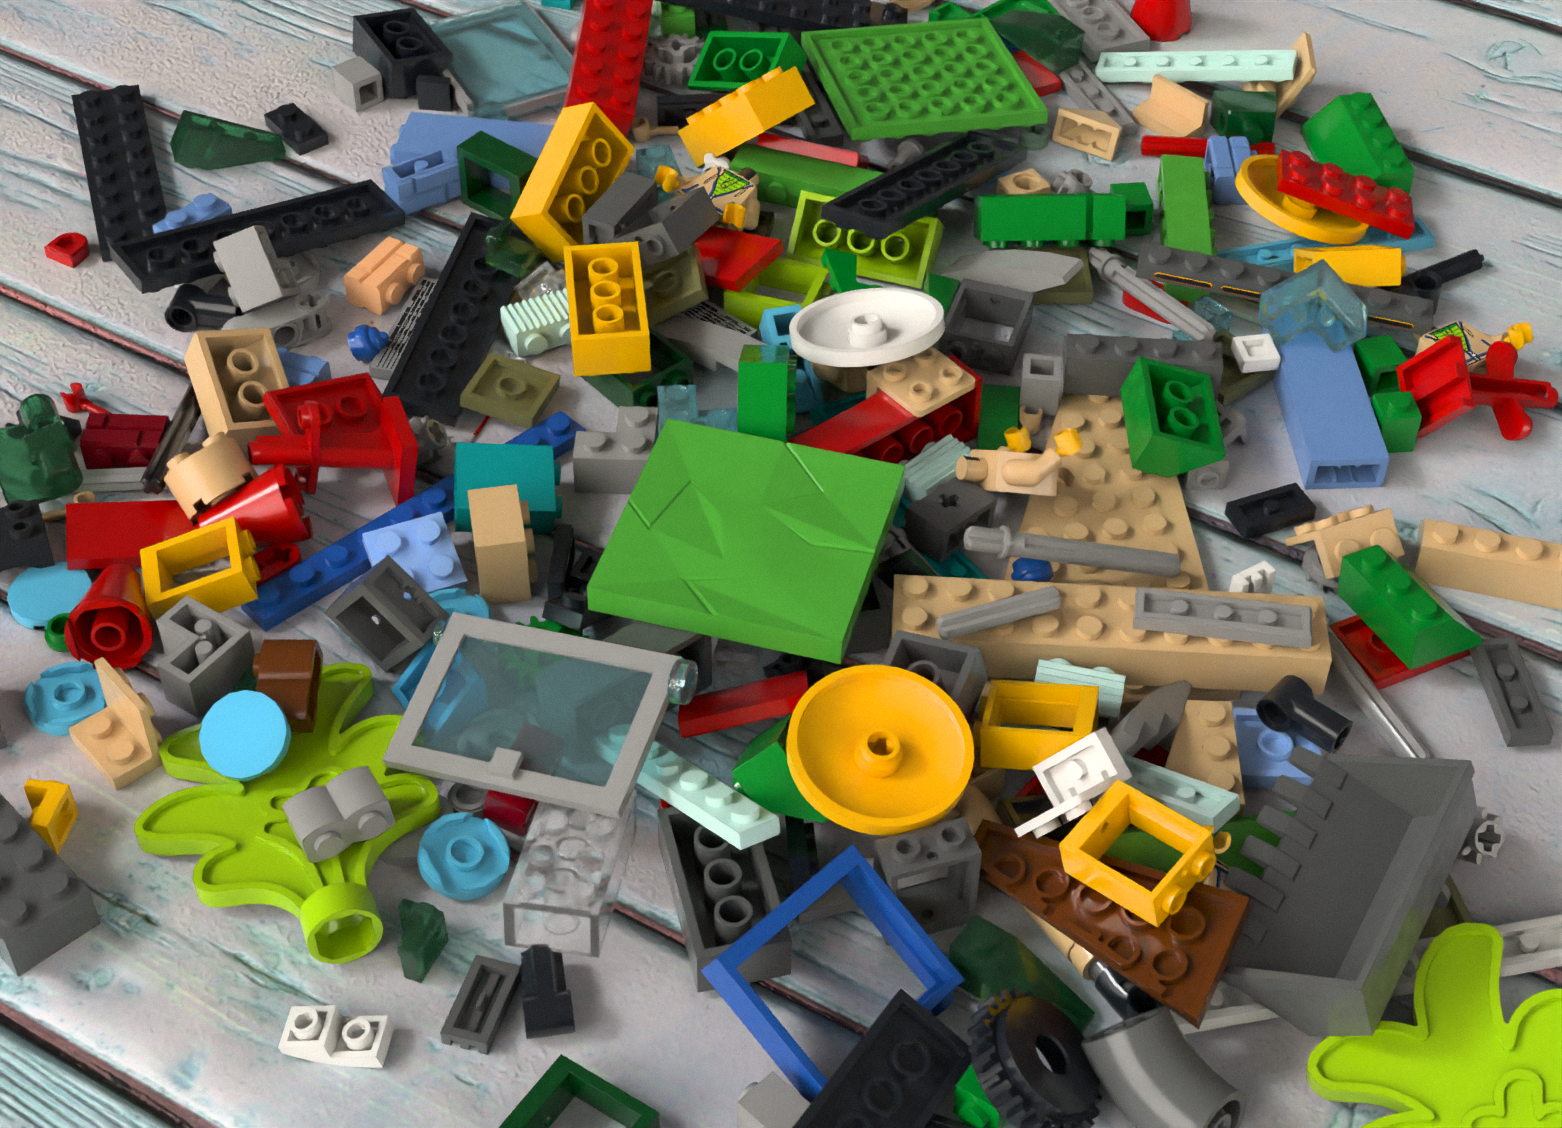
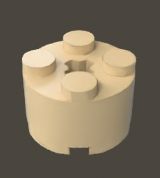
M223 431L207 438L202 443L204 448L194 454L189 455L188 452H183L166 464L169 471L164 481L190 522L197 521V513L204 512L259 476L235 438H227Z

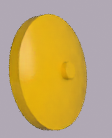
M1254 155L1243 161L1235 177L1237 190L1255 211L1269 221L1299 236L1328 244H1353L1365 236L1370 225L1276 191L1277 155Z
M860 665L831 673L805 692L796 705L790 719L786 739V754L789 771L794 783L804 798L823 816L836 824L860 833L893 836L931 826L941 820L956 806L967 787L973 769L974 743L964 714L953 699L936 684L923 676L902 668L887 665Z

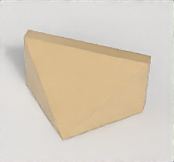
M1061 107L1058 110L1051 140L1113 161L1122 127L1105 111Z

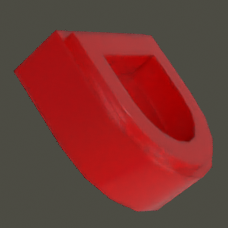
M76 232L62 234L44 247L46 257L71 268H75L90 254L87 238Z

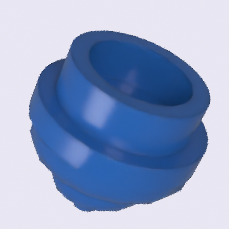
M363 324L357 326L354 332L349 333L348 343L357 361L365 360L371 362L381 349L385 348L389 336L386 332H380L376 327Z
M1020 557L1012 564L1013 573L1011 578L1014 581L1049 582L1054 572L1049 561Z

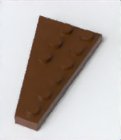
M982 819L974 835L982 852L980 876L1157 1001L1168 1006L1170 1010L1197 1029L1200 1028L1250 912V897L1196 882L1187 893L1186 900L1181 909L1174 915L1169 914L1157 928L1064 871L1059 848L1061 841L1044 836L1036 839L1035 835L1030 832L1018 837L1014 830L1015 828ZM1105 854L1098 860L1151 892L1167 874L1163 871Z

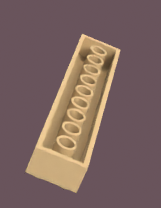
M894 574L891 641L896 630L941 639L936 626V620L942 615L1049 586L1057 588L1061 598V606L1054 611L947 640L980 648L988 677L1035 679L1039 659L1051 660L1061 658L1075 666L1090 669L1095 667L1110 668L1116 674L1126 675L1125 684L1164 686L1186 680L1192 685L1191 688L1269 692L1283 677L1294 675L1305 681L1312 689L1313 694L1323 695L1332 661L1324 599L1321 596L1150 588L1312 607V641L1310 649L1133 629L1136 587Z

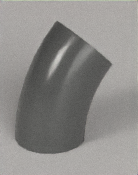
M1168 1006L1159 1007L1133 1016L1101 1030L1081 1042V1046L1104 1088L1126 1118L1136 1128H1240L1246 1108L1245 1094L1224 1080L1199 1056L1177 1025Z

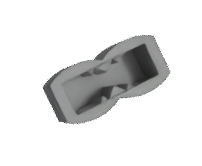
M368 766L347 770L333 778L325 786L306 789L294 795L282 805L290 828L309 863L333 858L350 846L352 842H361L375 838L395 823L388 799Z

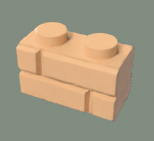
M388 236L343 277L346 298L349 304L362 309L366 307L367 311L380 316L391 305H397L401 301L403 294L413 285H416L419 278L425 275L422 251L419 247L408 243L403 245L402 241Z

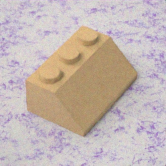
M270 328L196 331L184 356V360L209 437L223 431L227 438H235L242 451L247 453L248 441H256V436L282 435L262 402L265 392L289 387Z

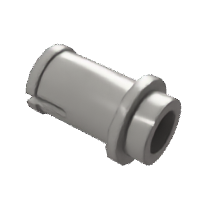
M914 139L902 141L898 146V153L889 162L887 170L889 171L922 154L923 147L920 142Z

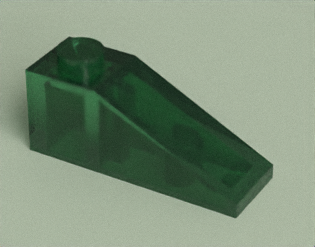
M1011 10L990 20L997 33L1055 75L1079 64L1085 31L1063 15Z
M183 110L170 141L175 162L187 168L197 167L212 170L284 159L286 155L280 134Z
M975 914L950 944L948 960L965 979L958 987L982 1001H986L1002 989H1006L1009 992L1016 987L1020 989L1022 995L1030 990L1034 993L1035 997L1040 999L1046 998L1048 1002L1064 1012L1081 1033L1085 1031L1094 1019L1095 1012L1016 936Z

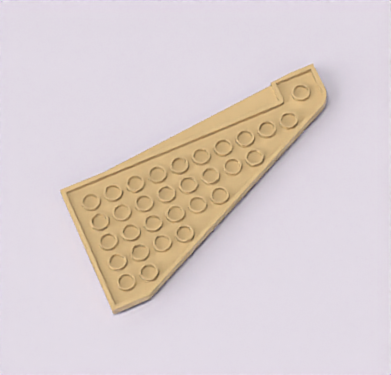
M1063 393L1045 451L1048 448L1053 450L1058 448L1053 437L1054 434L1066 428H1076L1082 441V447L1078 452L1062 457V464H1060L1067 465L1075 471L1072 487L1064 485L1063 492L1056 496L1031 494L1019 532L1173 553L1181 558V570L1179 575L1170 578L1049 561L1054 572L1049 582L1210 591L1177 475L1167 478L1132 469L1121 397ZM1010 557L1003 580H1012V564L1020 557ZM988 677L980 697L988 696L992 679L1034 682L1035 679ZM1124 684L1119 715L1128 714L1147 695L1163 686ZM1191 688L1187 700H1236L1240 698L1241 691Z

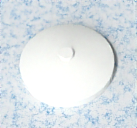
M868 288L835 294L806 306L791 320L789 332L793 350L800 357L808 361L836 367H863L902 360L926 350L943 335L945 319L944 310L940 302L925 293L902 288Z

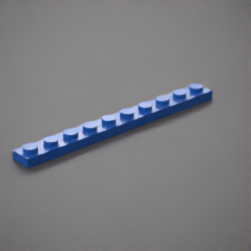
M559 411L504 444L553 446V460L574 448L576 431H586V429L564 412ZM454 474L442 479L257 588L258 599L242 604L241 610L266 632L372 568L362 541L363 533L440 511L446 524L455 519Z

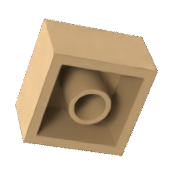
M517 484L467 490L481 597L484 598L488 605L532 600L530 583L538 582L535 558L527 557V554L535 553L532 528L524 529L523 526L530 524L528 501H519Z

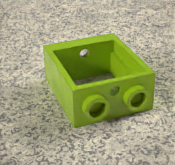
M778 257L740 292L725 290L724 311L751 327L759 329L764 310L800 304L755 294L759 285L806 295L801 304L803 309L818 300L834 295V291H832L829 283L830 272L828 267L823 268V266Z

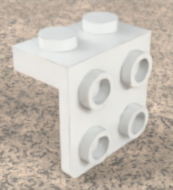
M1106 727L1091 733L1032 767L1054 808L1014 830L1018 837L1033 831L1037 839L1061 826L1057 817L1060 816L1063 824L1091 810L1093 806L1090 799L1095 805L1117 779L1124 782L1133 777Z

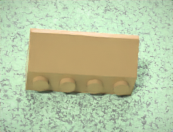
M1426 518L1420 520L1413 570L1427 584L1562 610V544Z

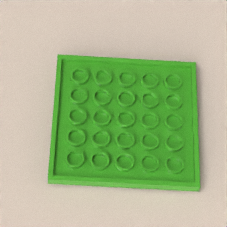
M987 17L802 32L801 45L808 55L851 141L868 142L872 139L887 137L901 139L905 136L921 134L934 136L943 132L967 133L970 130L977 129L999 130L1002 127H1032L1034 124L1047 123V108Z

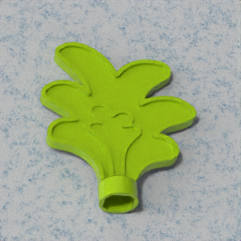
M343 662L323 667L321 684L318 691L317 717L313 733H291L288 752L279 766L268 774L264 773L260 777H255L256 779L245 782L229 779L209 766L201 753L199 733L202 723L186 727L167 736L159 745V754L166 773L175 779L207 785L182 789L157 800L135 821L134 832L140 849L146 853L169 856L204 855L198 860L193 870V883L199 901L206 906L220 908L245 904H266L280 907L292 913L300 920L308 951L315 959L328 964H342L357 960L371 952L380 942L383 935V924L372 892L368 889L369 876L376 860L394 841L434 821L441 812L438 790L430 779L421 774L400 773L402 770L386 767L382 760L403 715H380L352 725L372 697L375 689L369 667L363 664ZM422 726L414 746L425 748L426 741ZM368 766L388 799L395 823L375 838L361 842H352L350 846L333 858L309 863L290 828L282 805L291 797L306 789L325 786L333 778L347 770Z
M1464 922L1446 928L1432 940L1418 966L1412 1001L1414 1026L1394 1021H1379L1373 1036H1328L1310 1053L1306 1079L1311 1089L1327 1100L1367 1103L1399 1112L1378 1118L1360 1128H1562V988L1542 991L1529 997L1514 1011L1509 1023H1505L1499 992L1503 938L1500 932L1494 926L1486 923Z

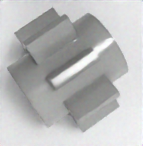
M1071 169L1069 173L1063 171L1060 176L1057 175L1051 185V190L1056 192V194L1096 193L1090 189L1093 183L1091 177L1078 169Z
M415 416L410 419L409 424L418 444L417 465L420 466L425 462L430 465L443 458L444 456L440 449L447 446V434L444 427L437 420H429L428 416L421 419Z
M1477 806L1478 813L1458 855L1463 856L1464 861L1480 864L1482 855L1492 858L1497 857V851L1501 848L1503 841L1506 840V836L1499 825L1502 820L1501 816L1490 814L1487 812V808Z

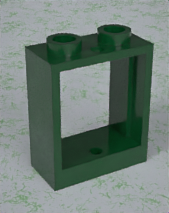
M480 130L456 146L462 202L490 218L516 225L510 219V216L538 158ZM488 169L509 179L510 195L490 186Z
M648 325L651 365L660 371L658 374L635 386H632L619 374L580 377L618 408L619 406L658 408L693 389V359Z
M561 1054L499 1126V1128H549L574 1097L579 1098L627 1128H660V1118L658 1111Z

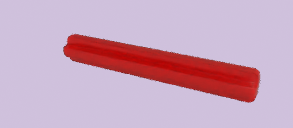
M1144 135L1141 139L1140 150L1142 155L1150 156L1166 154L1205 158L1207 140L1209 138ZM1261 141L1257 145H1250L1251 150L1257 151V155H1275L1276 147L1273 142Z

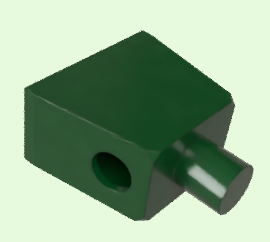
M1213 91L1209 122L1219 136H1226L1227 139H1230L1231 136H1246L1250 145H1257L1261 141L1272 142L1276 118L1277 92Z

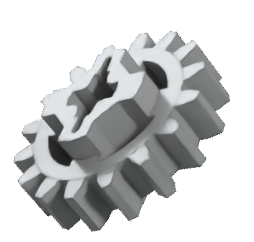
M674 33L668 35V38L659 35L658 41H648L642 69H645L646 76L653 75V81L655 82L664 79L666 85H669L672 81L682 85L684 80L689 81L705 42L699 43V37L688 39V34L685 33L681 37L679 34Z

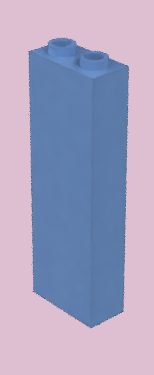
M411 112L406 124H402L400 127L397 143L391 147L390 161L394 165L443 147H447L458 159L456 146L480 130L527 154L539 158L554 125ZM488 169L490 186L497 189L510 190L509 179Z
M1297 309L1265 310L1260 334H1270L1281 358L1279 368L1275 370L1272 382L1304 489L1382 487L1390 458L1342 319Z

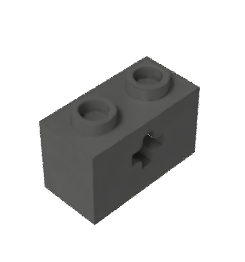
M955 477L946 484L939 485L935 491L921 500L914 501L908 507L904 517L906 520L904 531L908 534L907 540L911 545L936 562L941 563L964 547V532L970 526L992 528L998 498L972 481L959 480Z

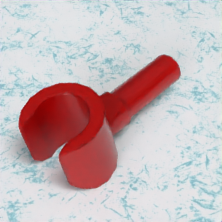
M80 383L70 384L72 394L60 392L66 409L70 413H78L85 410L91 413L112 415L111 412L88 400Z

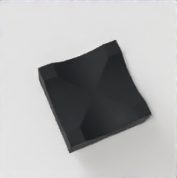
M38 499L30 501L17 500L0 508V572L15 567L26 566L41 569L55 565Z

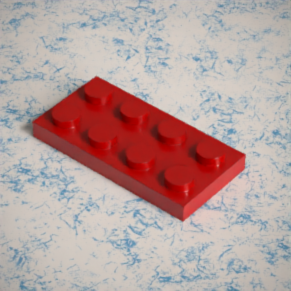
M1284 149L1281 150L1276 160V191L1409 240L1415 229L1412 198L1405 191L1396 187L1388 189L1380 186L1373 179L1364 175L1356 177L1345 173L1342 168L1333 163L1321 164L1313 161L1307 154L1301 151L1289 152Z

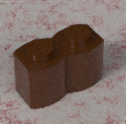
M264 639L261 653H255L253 674L255 679H258L255 692H261L281 705L286 713L288 724H290L291 733H313L318 708V691L323 670V652L317 640Z

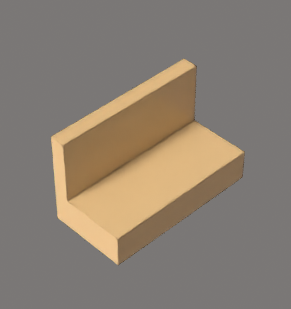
M1157 73L1153 76L1150 99L1133 108L1132 119L1160 136L1199 138L1204 135L1209 101Z

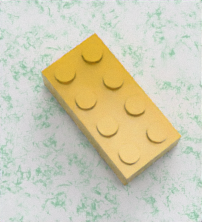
M779 66L686 118L689 125L679 130L678 133L696 167L705 164V154L713 153L715 157H718L814 105L815 102L797 67L794 66L783 72Z
M594 102L562 109L510 216V219L553 263L564 262L563 246L584 245L582 216L625 171L635 149Z
M638 241L563 246L574 377L618 373L632 374L651 371L650 337Z

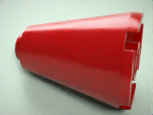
M1135 0L1130 13V17L1146 33L1150 41H1176L1180 39V34L1186 32V35H1188L1191 30L1192 14L1190 0Z
M285 463L275 465L199 514V524L193 526V529L196 530L234 516L242 531L246 529L250 531L256 547L270 546L277 542H303L313 538L310 516L302 518L304 516L302 505L305 504V501L289 467L285 468Z
M114 564L106 567L69 614L64 628L65 644L72 656L78 661L82 658L92 663L93 669H96L94 661L103 657L113 669L120 667L122 670H126L139 664L142 657L149 652L153 642V627L145 602L142 579L134 568L125 564Z

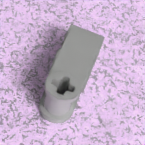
M307 290L283 301L268 304L253 312L233 317L224 324L222 330L269 327L276 348L282 347L290 350L295 346L327 336L332 331L333 325L331 319L326 315L325 308L328 304L326 294L319 290Z

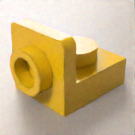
M27 779L23 788L32 809L29 825L58 855L79 814L70 786L55 780Z

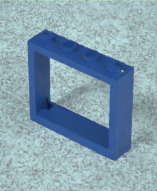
M853 844L701 970L703 975L797 1091L809 1103L812 1102L830 1077L828 1079L824 1077L736 968L837 882L842 885L926 987V990L915 1000L931 1012L932 1015L936 1017L951 1005V1002L955 999L951 992L965 980Z

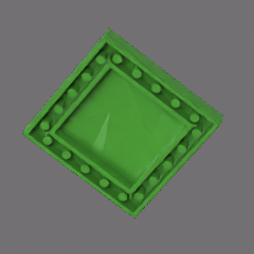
M667 418L630 495L629 501L587 585L588 610L841 664L904 491L906 466Z

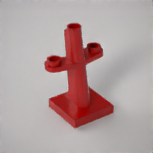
M1454 335L1446 336L1396 367L1401 392L1411 391L1422 415L1417 438H1423L1474 409L1475 405L1492 406L1502 436L1509 441H1519L1529 436L1533 428L1532 419L1526 414L1523 407L1552 409L1558 402V391L1551 387V382L1514 378V365L1518 359V352L1507 341H1496L1488 348L1486 353L1487 375L1468 373L1462 339Z
M399 396L383 397L381 425L377 430L370 433L320 434L318 405L316 401H306L305 405H299L297 409L299 427L301 430L305 429V435L256 436V441H248V458L251 465H278L285 463V466H301L295 467L294 478L300 491H304L305 494H316L319 467L382 470L396 506L414 496L418 444Z

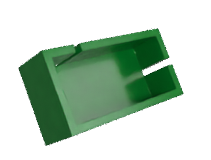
M1116 193L974 195V238L982 241V245H986L987 248H1007L1008 241H1018V245H1022V247H1044V241L1053 240V244L1058 245V247H1079V240H1088V244H1093V246L1108 247L1115 246V240H1125L1126 196Z
M743 345L738 362L737 432L779 440L786 443L787 433L794 434L796 394L789 393H795L797 355H789V345Z

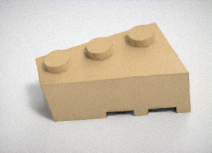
M1187 700L1165 768L1238 794L1240 811L1234 816H1241L1245 808V799L1231 701Z

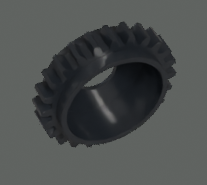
M1016 987L1009 992L1006 989H1002L977 1007L978 1011L970 1017L974 1025L967 1030V1034L972 1038V1044L968 1046V1051L972 1056V1067L978 1082L994 1108L1009 1124L1017 1128H1091L1094 1125L1092 1119L1100 1115V1110L1096 1104L1102 1101V1096L1098 1092L1101 1081L1081 1046V1042L1085 1038L1073 1021L1059 1008L1048 1002L1046 998H1037L1030 990L1022 995L1020 989ZM1036 1047L1043 1054L1048 1064L1050 1065L1052 1071H1050L1043 1064L1037 1053Z

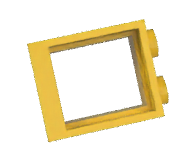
M1377 244L1294 248L1295 273L1344 281L1364 287L1401 285V276H1404L1406 270L1405 257L1401 254V248Z
M232 516L141 549L140 556L145 602L155 621L186 595L218 613L258 599L256 581L261 580L258 565L251 555L257 552V549L248 529L242 531L237 520ZM230 556L231 568L174 588V575Z
M992 679L988 696L980 697L979 721H975L973 727L974 748L980 749L981 767L1034 771L1032 767L1097 731L1099 724V686ZM1002 723L1067 727L1073 728V732L1001 727Z
M1119 779L1113 783L1059 844L1064 871L1157 928L1169 914L1174 915L1181 909L1190 889L1198 880H1205L1212 872L1216 863L1211 831ZM1130 823L1184 854L1152 892L1098 861Z

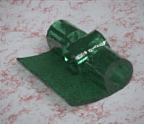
M45 394L28 396L19 407L23 423L0 428V486L7 504L17 500L30 501L38 499L39 504L74 492L83 481L81 470L74 455L77 447L69 430L59 416L54 400Z

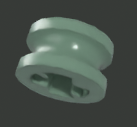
M1034 124L1032 127L1020 128V145L1028 147V150L1031 151L1042 150L1048 146L1049 140L1047 138L1050 135V129L1047 125Z

